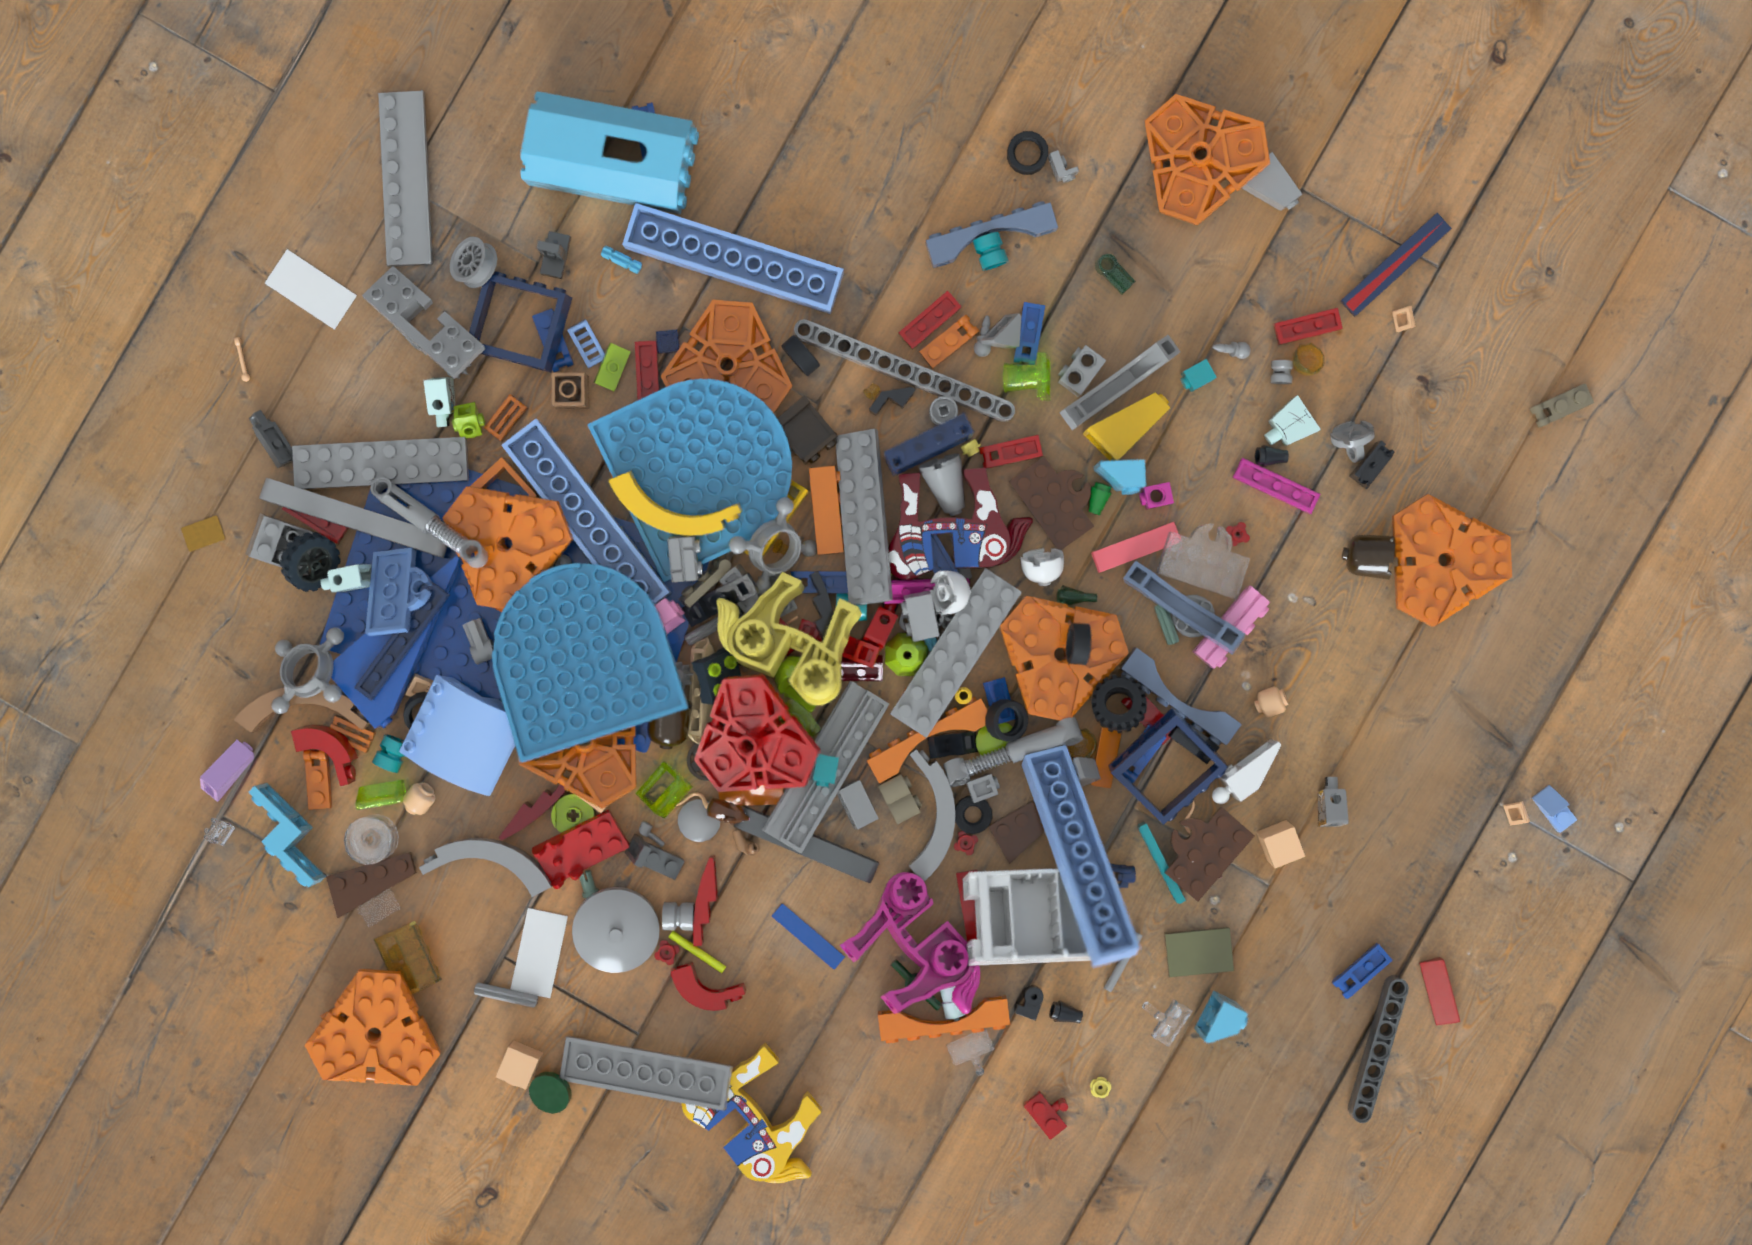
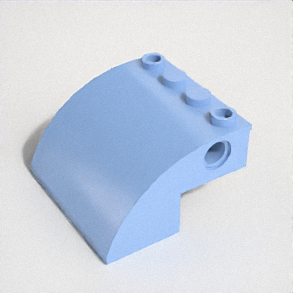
M436 675L399 752L417 765L448 782L470 791L490 796L515 747L503 702L498 699L481 697L455 678Z

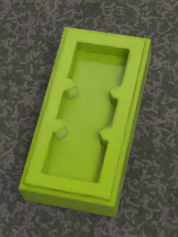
M609 343L593 383L615 391L631 351Z

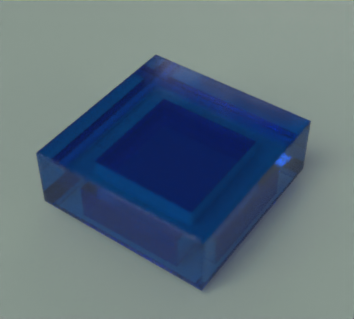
M677 329L656 331L658 354L672 353L679 350Z

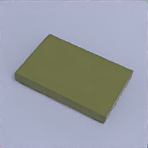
M1229 927L1164 933L1169 977L1234 971Z

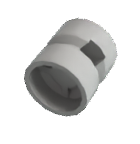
M947 396L936 398L929 410V417L936 426L956 417L958 414L956 402Z
M664 902L662 929L676 930L679 926L684 931H693L695 903L684 902L678 906L676 902Z

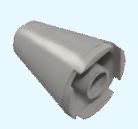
M959 453L945 455V458L930 460L919 467L921 475L944 513H949L950 516L962 513V509L965 507L962 464Z

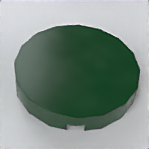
M553 1072L540 1073L532 1080L529 1086V1096L534 1105L545 1113L551 1114L563 1111L572 1098V1091L568 1082L565 1079L562 1080L559 1078L560 1075Z

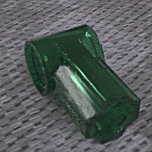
M1104 254L1097 259L1095 263L1097 273L1103 275L1121 295L1136 282L1112 254ZM1106 259L1110 261V270H1105L1102 268V260Z

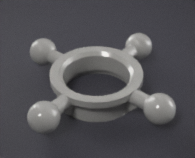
M787 497L780 498L776 503V509L779 512L777 520L766 522L760 526L750 541H745L743 537L735 536L729 542V548L733 553L740 554L748 550L751 563L763 571L761 579L755 583L760 591L759 595L764 594L772 587L770 577L789 570L796 563L801 552L807 557H812L817 553L816 542L806 540L801 544V540L794 528L786 522L787 514L791 513L794 507L792 500ZM779 532H787L790 543L784 557L773 564H765L762 559V553L767 541Z
M336 627L329 629L326 634L327 640L320 645L300 644L293 648L288 640H280L276 643L275 652L279 656L284 657L280 667V678L284 684L285 693L283 696L276 697L272 701L274 712L278 714L287 712L290 707L289 701L294 695L301 698H309L323 690L324 698L329 702H336L341 698V689L336 685L328 684L333 673V659L329 650L333 645H338L343 641L344 633L341 629ZM309 653H316L318 656V667L314 676L306 684L296 686L293 681V671L297 662Z

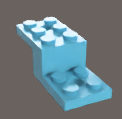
M268 783L254 786L248 792L252 796V801L260 807L263 806L268 811L267 815L273 821L279 822L263 839L262 843L265 845V850L270 855H275L279 858L281 866L287 871L291 870L297 876L296 880L301 885L309 888L321 882L326 875L296 847L313 827Z

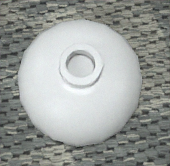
M1044 548L1030 550L1023 553V557H1020L1024 575L1030 581L1038 583L1039 586L1050 585L1052 581L1061 576L1064 568V554L1058 549L1051 548V552H1044Z
M939 571L935 573L931 580V583H935V587H933V590H930L934 609L937 612H942V614H953L965 608L971 594L966 578L954 571Z

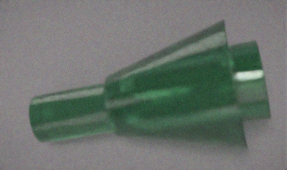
M1064 585L1057 591V602L1067 604V606L1083 602H1097V594L1084 593Z

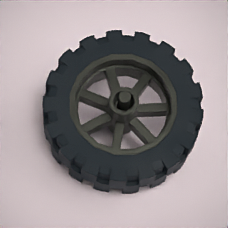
M306 532L303 533V536H296L293 542H289L286 545L287 549L286 551L283 550L281 555L283 558L280 560L281 573L285 576V579L297 589L305 592L309 590L312 592L317 591L321 587V578L327 577L329 570L338 569V564L341 563V558L338 556L340 552L336 545L324 535L316 532L312 534ZM318 549H321L322 553L316 556ZM309 569V574L304 575L305 572Z

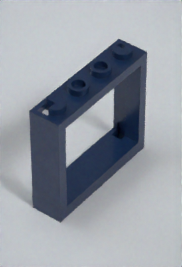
M494 271L491 278L482 285L469 333L480 341L496 283L558 299L541 359L483 344L485 350L481 353L486 356L552 373L572 297L567 295L564 289L554 287L553 290L546 288L547 285L539 282H534L533 285L527 284V280L514 276L512 280L506 278V274Z
M962 413L884 451V459L892 476L895 477L971 440L974 431L965 413Z
M1173 708L1108 765L1111 774L1163 825L1167 821H1172L1183 807H1188L1199 793L1205 792L1209 788L1210 783L1216 778L1222 777L1228 768L1225 760ZM1177 725L1214 764L1160 811L1123 773Z

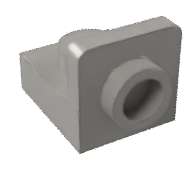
M1058 150L1049 154L1048 160L1057 182L1063 180V183H1066L1076 178L1075 175L1079 172L1078 166L1065 170L1067 168L1065 157L1063 155L1060 156Z
M990 773L966 782L973 803L998 795L997 789L1000 788L996 776L992 777Z

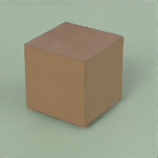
M552 373V406L556 409H589V376L585 373Z

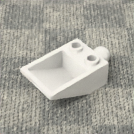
M1270 739L1236 765H1228L1225 774L1219 778L1225 787H1217L1212 793L1214 802L1225 804L1229 800L1230 794L1233 798L1243 801L1258 790L1281 747L1279 741Z

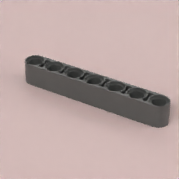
M746 806L741 807L750 819L734 824L736 828L862 881L872 882L879 862L814 834L801 854L762 831L769 818L768 815Z
M1396 975L1387 977L1384 982L1348 1104L1349 1114L1359 1123H1366L1372 1117L1407 998L1408 984ZM1395 982H1400L1401 984L1398 991H1392V986ZM1389 1003H1394V1009L1391 1012H1386V1006ZM1388 1023V1030L1380 1033L1381 1025ZM1382 1044V1050L1379 1053H1374L1375 1046ZM1371 1065H1376V1071L1373 1074H1368V1068ZM1365 1086H1370L1369 1093L1362 1095V1089ZM1358 1107H1364V1112L1361 1115L1355 1114Z

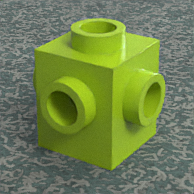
M472 402L454 406V419H452L454 431H458L460 437L465 438L481 436L482 426H485V419L483 413L478 412L476 403Z

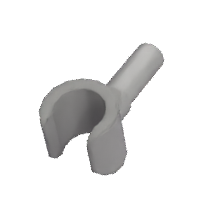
M643 821L639 827L640 834L649 837L662 847L665 843L655 834L651 833L653 825Z

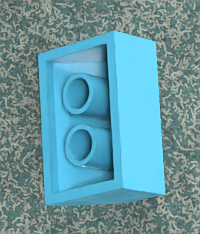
M1145 460L1100 461L1094 466V471L1115 491H1122V495H1133L1140 492V489L1146 486Z
M1213 990L1194 1029L1204 1042L1211 1043L1238 1034L1240 1029L1243 1030L1248 1022V1013L1236 1001Z

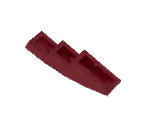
M560 784L554 793L548 789L543 791L534 805L528 801L525 802L498 839L504 840L542 816L567 791L564 789V786Z

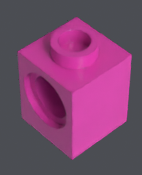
M1170 482L1142 488V493H1139L1141 505H1145L1146 510L1174 503ZM1153 490L1160 493L1161 499L1159 502L1151 500L1150 494Z

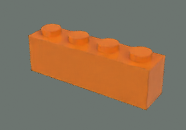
M835 466L809 468L818 555L844 553V539L841 529L842 515L839 509V505H841L840 492L837 490V484L841 480L840 471H836Z

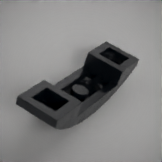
M747 573L700 597L690 608L684 606L682 609L690 626L693 627L718 613L717 599L724 598L736 604L754 596L760 591L750 573Z

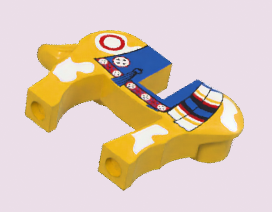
M766 1042L760 1046L759 1050L751 1058L740 1062V1064L732 1069L726 1110L722 1111L681 1103V1106L689 1120L708 1131L736 1108L747 1123L725 1141L723 1148L747 1178L753 1181L784 1183L795 1179L809 1178L812 1175V1171L801 1158H788L795 1147L803 1140L809 1126L821 1114V1105L807 1091L803 1095L795 1114L787 1121L772 1126L760 1106L741 1088L779 1063L780 1058Z

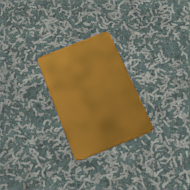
M216 515L181 528L189 552L225 540L218 516Z

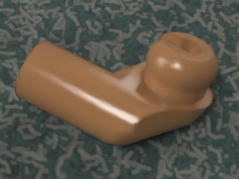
M738 829L732 832L738 851L750 856L759 852V845L745 839L743 830Z

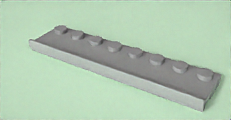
M421 90L378 93L387 266L432 265L425 92Z
M852 681L848 683L815 739V743L821 749L819 754L839 758L835 784H829V787L817 786L816 781L811 780V773L808 784L805 787L786 788L762 831L802 854L888 708V702Z

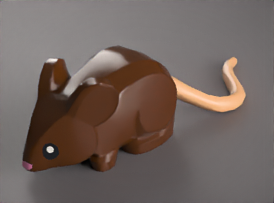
M693 792L680 803L673 804V806H680L691 797L699 796L704 807L707 809V816L713 819L724 821L725 823L729 822L732 825L750 819L740 805L717 798H712L708 803L704 795L699 792Z

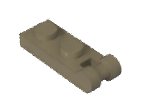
M1585 383L1531 407L1530 411L1532 414H1535L1537 418L1536 424L1540 428L1593 404L1594 401ZM1545 408L1547 409L1550 415L1548 417H1546L1543 412V409Z
M716 558L713 561V567L709 571H704L703 574L699 575L698 581L693 586L689 585L682 591L679 601L684 606L690 608L731 569V563L728 560Z

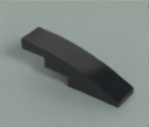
M816 571L809 575L818 593L811 600L820 616L813 623L822 641H824L834 612L819 571Z

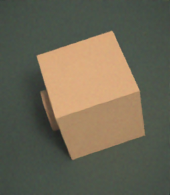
M1287 820L1256 832L1267 861L1275 869L1305 857L1296 830Z
M513 1041L505 1053L496 1078L526 1090L533 1080L543 1052Z

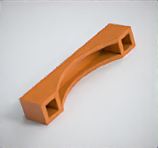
M974 696L969 703L964 704V707L958 710L956 707H953L946 711V716L937 721L927 738L948 730H969L975 732L986 726L985 716L988 710L982 699H976ZM911 730L906 733L908 735L907 738L901 741L897 738L889 742L887 749L881 751L878 748L869 753L870 758L867 759V762L878 782L881 783L898 774L907 755L926 737L915 730Z
M1006 995L984 998L968 1014L959 1017L957 1021H954V1019L931 1021L914 1017L904 1011L896 1014L891 1010L878 1011L881 1041H886V1043H896L899 1041L898 1039L902 1038L914 1041L920 1039V1036L926 1035L929 1038L941 1037L942 1033L949 1032L950 1035H960L965 1030L977 1033L989 1027H993V1030L1005 1029L1006 1025H1010Z

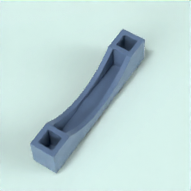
M1044 201L1033 204V208L1027 210L1018 208L1011 211L1012 214L1007 216L998 214L991 217V221L984 223L982 220L975 221L968 228L962 229V226L950 229V233L941 235V233L930 235L929 239L926 240V248L933 269L954 263L958 255L975 239L993 232L1015 231L1033 237L1056 232L1058 225L1051 202L1045 204Z
M1135 561L1124 576V582L1230 654L1233 655L1244 640V632L1190 600L1139 562Z
M1136 647L1132 649L1119 667L1123 671L1122 675H1126L1128 679L1130 677L1134 678L1141 684L1142 690L1148 695L1151 692L1158 696L1156 701L1165 707L1170 705L1183 719L1188 718L1192 721L1191 726L1202 733L1204 730L1210 734L1209 739L1218 746L1220 743L1227 745L1242 725L1224 711L1199 710L1178 700L1162 682L1157 672L1155 661Z

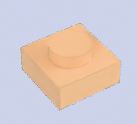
M414 673L405 695L411 697L416 693L428 692L433 680Z

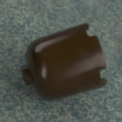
M1356 535L1349 541L1348 547H1343L1342 560H1346L1348 571L1357 576L1389 580L1392 574L1389 571V563L1394 562V537L1377 535Z
M687 700L688 709L648 721L647 734L650 740L660 745L662 749H672L673 746L682 744L687 739L692 712L691 701Z

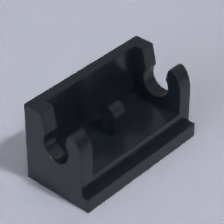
M1382 440L1375 442L1349 477L1367 489L1393 457L1394 450L1387 449L1385 447L1386 444Z

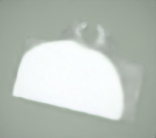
M1211 523L1198 526L1192 531L1190 537L1174 532L1168 533L1156 570L1157 574L1235 600L1238 599L1250 558L1231 552L1232 537L1225 528L1218 526L1217 538L1214 541H1211L1208 537L1209 531L1214 526Z

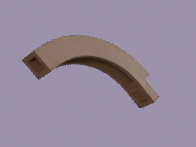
M284 688L276 689L258 697L249 703L234 720L250 733L257 732L271 716L276 714L272 709V701L276 697L283 696L285 693ZM323 690L309 698H301L294 695L289 701L290 706L296 704H316L330 708L346 717L362 730L368 729L371 725L359 710H356V706L344 692H342L341 698L336 702L327 701L324 698Z

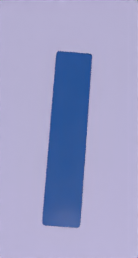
M781 904L772 915L777 922L832 969H835L845 958L843 954L784 904Z

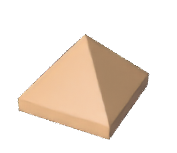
M1412 306L1392 311L1396 332L1416 327Z
M1523 801L1503 805L1510 826L1530 822Z

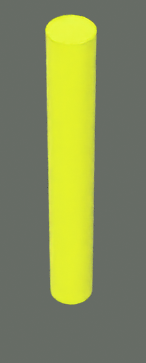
M674 930L668 938L721 974L727 967L699 947L693 946V943Z

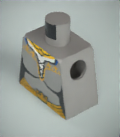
M1325 777V789L1318 792V827H1340L1349 824L1346 789H1338V777ZM1330 797L1334 799V803L1331 802Z

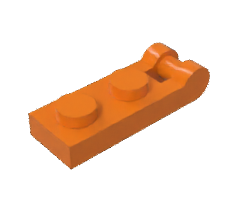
M967 314L919 351L932 369L980 332L976 326L973 327L970 323L971 319ZM961 327L967 332L963 337L958 331Z
M304 750L303 758L306 770L308 810L332 808L329 757L321 750ZM314 759H319L320 765L314 766Z

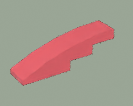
M1172 522L1094 551L1091 554L1098 573L1182 541L1175 523Z

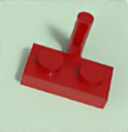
M1039 1091L1023 1104L1024 1108L1050 1140L1067 1127L1066 1123L1057 1113L1059 1110H1068V1104L1064 1098H1059L1051 1105Z

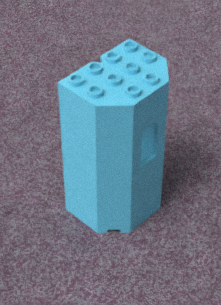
M539 91L536 92L534 100L537 102L536 104L531 103L529 107L521 150V160L525 168L521 169V179L529 186L634 206L637 203L656 210L681 214V210L686 208L687 196H685V189L690 187L691 182L688 168L694 165L695 153H693V145H697L699 139V132H697L693 121ZM606 135L642 142L647 148L646 158L642 162L633 163L602 157Z

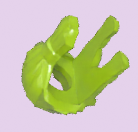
M788 656L781 663L775 674L774 681L778 691L784 697H789L799 703L808 712H812L815 710L816 705L807 703L789 682L801 657Z

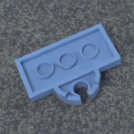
M404 548L373 552L365 629L367 635L375 636L409 632L411 611L422 607L430 598L431 592L428 589H423L418 593L421 585L431 586L432 581L425 572L415 567V549Z

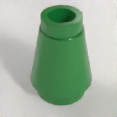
M1095 482L1094 486L1091 487L1089 512L1101 515L1112 494L1110 492L1111 486Z

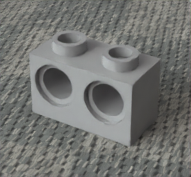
M1087 345L1083 349L1078 347L1071 357L1074 360L1069 367L1065 365L1058 374L1061 377L1058 383L1078 398L1106 362L1103 357ZM1083 356L1090 357L1092 365L1089 367L1084 366L1081 358ZM1069 374H1077L1080 379L1079 383H1070L1068 380Z

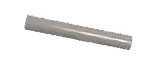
M1135 931L1139 943L1143 935ZM1131 957L1118 961L1104 989L1112 992Z

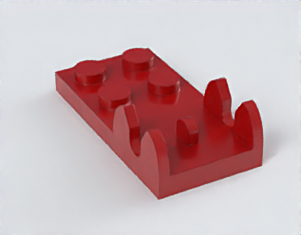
M608 809L532 847V854L537 858L551 881L553 888L560 889L567 878L571 877L572 880L576 881L581 877L585 869L630 848V843Z

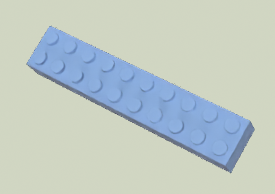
M635 203L622 244L626 250L828 314L832 312L844 274L842 268Z
M533 420L502 444V447L541 498L559 501L574 541L592 564L611 568L627 576L648 594L655 605L672 593L540 420Z
M1062 745L1025 755L1022 768L1093 967L1135 956L1140 946L1067 746Z

